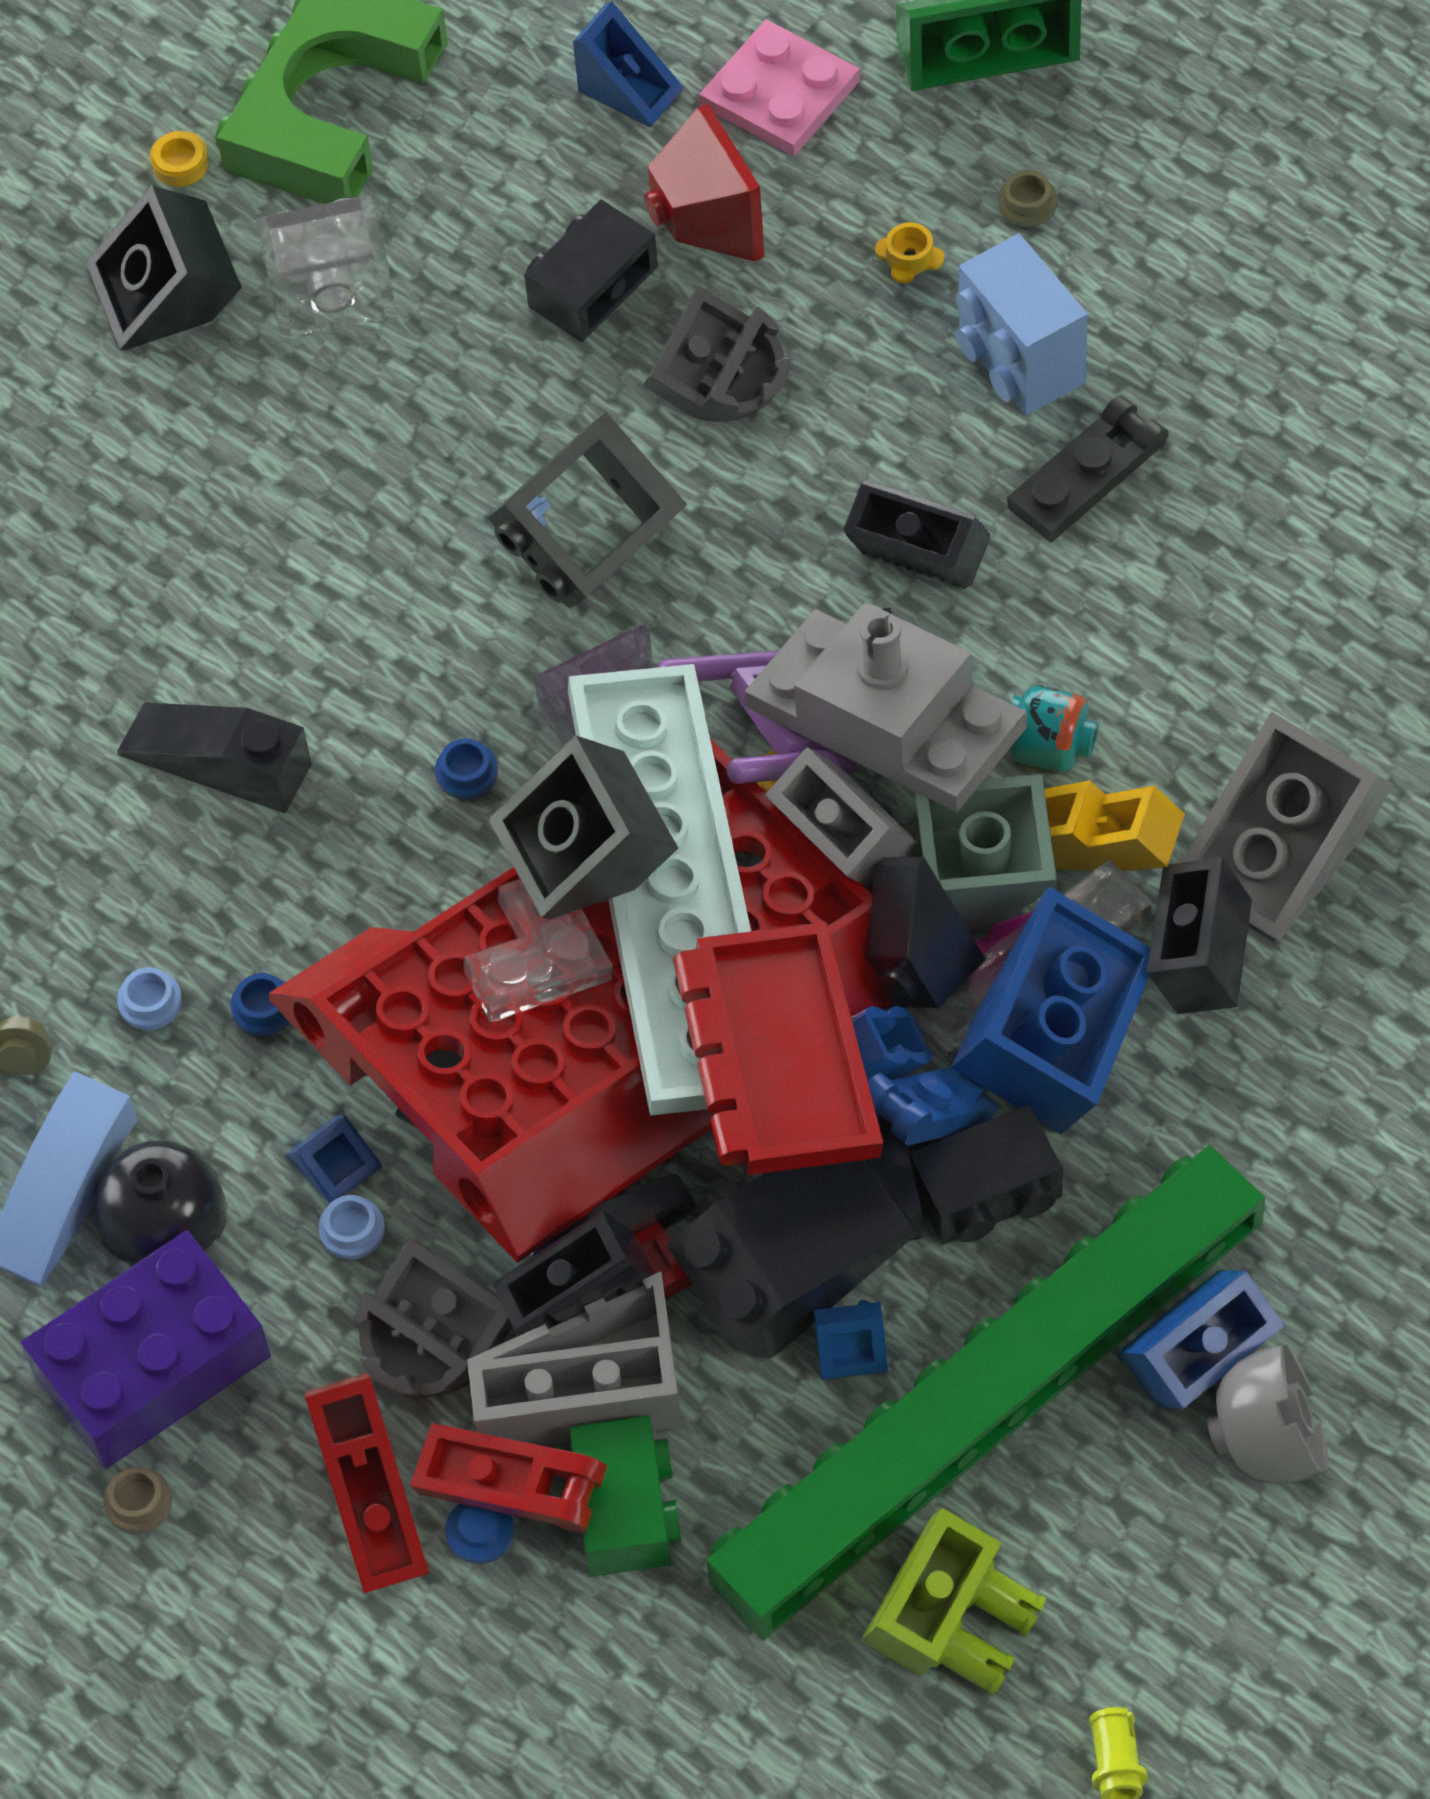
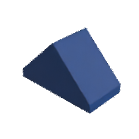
M613 1L605 3L573 41L578 91L648 127H651L684 88Z

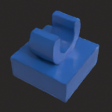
M860 1300L858 1305L813 1310L821 1380L888 1372L883 1315L880 1302L869 1303L867 1300Z

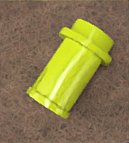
M1105 1708L1094 1712L1089 1717L1097 1770L1092 1775V1786L1097 1791H1100L1101 1799H1138L1143 1794L1142 1786L1148 1781L1147 1770L1139 1765L1134 1731V1713L1132 1711L1128 1712L1127 1708Z

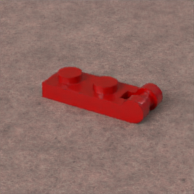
M431 1423L410 1487L421 1496L551 1523L569 1531L585 1533L593 1513L587 1507L593 1488H600L602 1486L608 1467L598 1459L579 1453ZM554 1476L567 1479L561 1498L548 1495Z

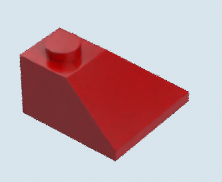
M707 103L698 107L649 164L650 191L644 194V202L653 223L656 226L665 224L676 242L756 261L765 257L760 186L712 108Z

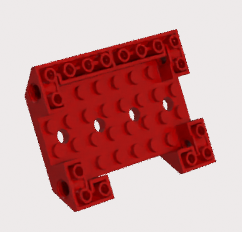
M710 739L734 853L738 851L754 853L762 860L753 867L737 865L751 931L827 922L851 1017L871 1006L884 1010L894 1002L881 989L879 984L880 977L867 958L872 894L861 883L847 877L765 796L767 792L756 782L742 784L731 782L727 776V765L732 758ZM514 866L415 931L371 927L269 993V1001L350 1086L368 1075L434 1145L433 1174L517 1263L588 1215L594 1207L608 1201L712 1129L710 1119L714 1114L709 1113L708 1109L650 1116L609 901L605 900L551 920L541 918ZM543 982L557 984L563 989L564 993L558 998L545 1000L534 996L529 989L533 985ZM443 1050L457 1053L462 1060L451 1068H439L429 1063L426 1058L434 1051Z

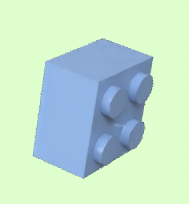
M1020 233L959 265V293L955 296L959 309V329L956 330V339L962 352L970 361L974 362L979 359L987 368L991 384L997 395L1004 402L1013 400L1027 416L1086 383L1088 313Z

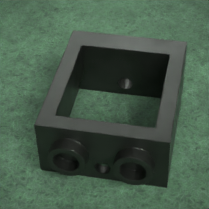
M606 412L579 433L489 515L487 519L494 525V533L499 543L512 555L521 556L537 574L535 580L543 593L554 602H562L570 609L593 593L676 516L687 503ZM582 455L642 522L587 574L579 568L526 508L533 499Z

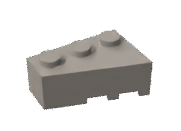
M661 1271L643 1279V1286L608 1302H605L604 1298L584 1306V1313L547 1329L544 1324L467 1359L476 1432L546 1446L571 1442L569 1427L649 1415L651 1417L652 1431L682 1427Z

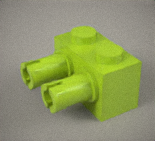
M941 1508L924 1524L860 1641L919 1676L931 1667L937 1668L941 1663L993 1696L1006 1677L1003 1673L1010 1670L1015 1657L1005 1654L963 1629V1620L961 1618L965 1610L969 1609L973 1604L1014 1628L1020 1635L1026 1636L1038 1618L1035 1614L1042 1610L1046 1597L1041 1594L1037 1595L994 1569L995 1561L993 1559L1002 1544L1000 1541L946 1509Z

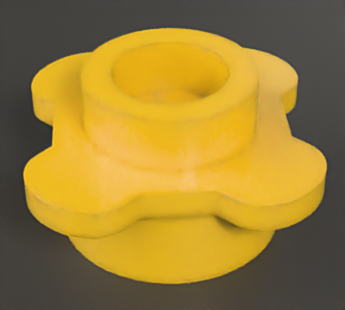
M908 222L895 226L889 231L886 238L880 239L875 245L876 257L887 262L892 269V279L901 284L911 283L915 275L928 269H940L945 260L943 250L933 246L931 232L918 223ZM912 251L915 255L907 256L905 253Z

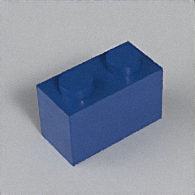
M1218 1270L1117 1353L1157 1406L1184 1409L1222 1378L1239 1360L1250 1355L1283 1328L1285 1324L1247 1271Z

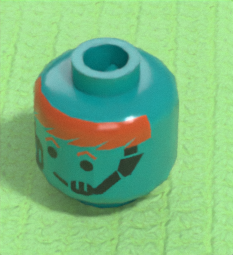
M1033 685L1023 696H1013L1010 704L1026 711L1027 728L1010 747L1011 755L1016 762L1058 774H1065L1075 766L1079 756L1088 759L1091 757L1098 735L1099 722L1088 720L1089 706L1083 696L1044 685Z

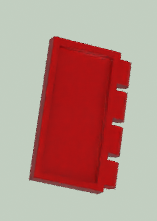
M827 922L697 938L695 950L682 951L674 956L673 964L683 1002L688 1003L684 1011L694 1054L697 1058H700L697 1067L709 1113L714 1114L710 1122L719 1161L722 1165L745 1164L748 1175L881 1158L883 1140Z

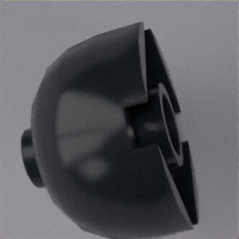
M147 1141L129 1147L108 1164L97 1183L94 1216L104 1246L120 1260L129 1263L130 1267L186 1230L191 1233L205 1251L213 1244L216 1237L219 1239L225 1228L227 1202L216 1171L197 1150L178 1142Z

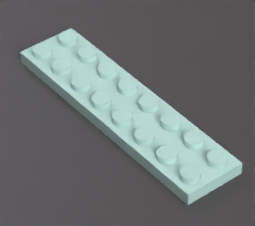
M694 664L569 676L568 696L576 735L625 752L679 848L634 891L608 899L650 1116L707 1109L697 1067L700 1058H697L694 1054L684 1011L688 1003L682 1001L673 958L682 951L695 950L697 938L749 932L751 928Z

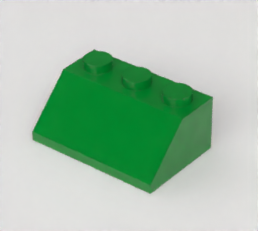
M914 0L896 4L897 42L911 91L1079 61L1082 0Z

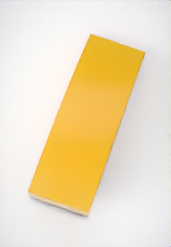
M1091 780L1044 789L1055 869L1103 872L1136 871L1168 867L1185 813L1155 785L1105 794Z

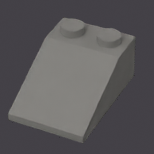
M1271 711L1180 863L1223 857L1252 898L1249 923L1280 941L1361 840L1394 784Z

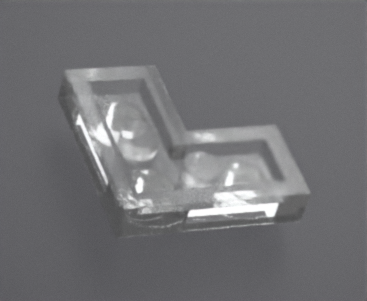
M521 879L499 886L498 902L518 939L465 956L464 973L490 1022L611 981L612 964L583 910L580 909L551 920L541 918Z

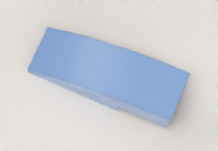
M73 1071L38 1132L1 1212V1270L40 1288L43 1287L93 1207L99 1179L138 1120L129 1095Z

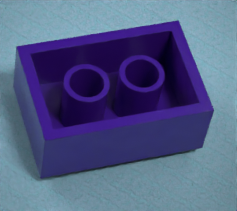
M188 1230L20 1341L32 1373L105 1470L271 1357L261 1323Z

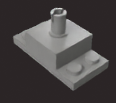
M864 602L847 623L815 609L744 691L746 708L955 812L962 808L1027 728L1026 711L973 686L971 652L867 602Z

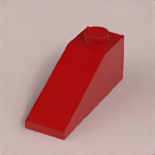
M367 1372L303 1392L363 1593L365 1594L428 1574L427 1563L369 1373Z

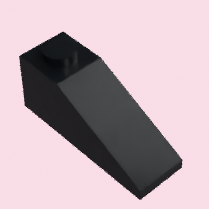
M144 702L117 750L118 756L282 813H286L312 765L304 727L245 707Z

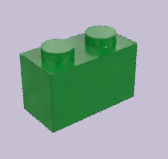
M650 1415L569 1427L572 1452L598 1459L608 1467L602 1486L600 1488H593L587 1506L593 1512L587 1531L583 1533L590 1577L670 1566L671 1560L668 1543L682 1540L676 1500L662 1502L659 1480L673 1479L667 1438L654 1440Z

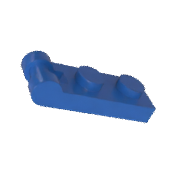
M951 1067L892 1080L883 1073H879L868 1081L876 1116H882L891 1123V1133L905 1145H913L954 1135L991 1120L999 1108L997 1103L983 1093L984 1087Z

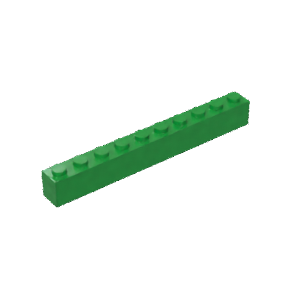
M1210 1144L1193 1158L1188 1155L1179 1158L1164 1173L1161 1185L1144 1199L1140 1195L1129 1199L1115 1214L1112 1225L1094 1239L1089 1235L1078 1241L1066 1254L1063 1260L1064 1265L1047 1279L1038 1276L1027 1283L1017 1294L1014 1306L997 1320L993 1317H988L976 1325L966 1337L964 1347L947 1361L939 1358L930 1363L918 1375L914 1382V1388L896 1403L893 1400H887L879 1405L866 1419L863 1425L864 1429L845 1445L843 1442H836L828 1447L815 1461L812 1467L813 1472L793 1487L791 1484H786L777 1489L765 1501L761 1508L762 1514L743 1529L736 1526L721 1535L711 1547L710 1556L706 1559L709 1584L764 1641L1258 1229L1263 1223L1265 1196Z

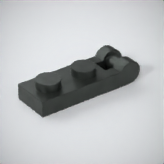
M1119 395L1108 403L1101 417L1007 496V508L1052 543L1163 447L1168 439L1169 432L1154 419L1144 420L1137 414V406L1123 395ZM1120 432L1132 440L1123 448L1112 441Z

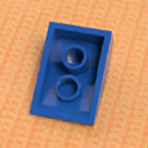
M1049 887L1043 893L973 1016L951 1068L1017 1108L1030 1104L1040 1122L1062 1134L1098 1104L1149 978L1147 968L1150 947L1054 888Z

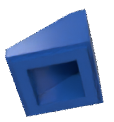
M345 1114L334 1116L285 1154L286 1158L329 1204L335 1199L345 1196L382 1167V1164Z

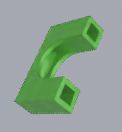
M295 0L291 17L282 31L278 30L273 34L268 45L267 56L256 73H250L245 80L241 99L231 115H225L218 125L215 143L220 150L224 171L349 212L373 171L368 136L310 117L298 110L292 104V100L298 89L309 78L326 69L343 65L365 66L423 85L448 44L443 9L417 0Z

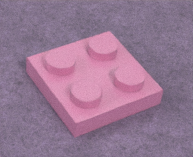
M765 19L699 94L700 106L708 103L715 115L795 156L860 82V68Z

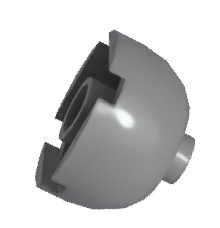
M1289 1345L1264 1348L1239 1360L1224 1375L1216 1392L1218 1413L1207 1418L1209 1433L1219 1455L1231 1453L1241 1471L1260 1482L1276 1485L1312 1479L1314 1475L1327 1472L1329 1468L1328 1450L1322 1424L1320 1421L1314 1428L1312 1413L1306 1398L1313 1395V1392L1299 1359Z

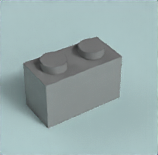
M808 747L765 794L847 877L872 890L875 865L883 857H910L920 845L838 764Z

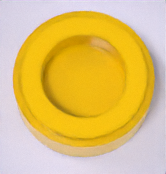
M188 131L167 133L156 140L150 150V162L155 177L160 182L169 186L182 187L193 184L205 175L209 167V156L205 142L198 135Z

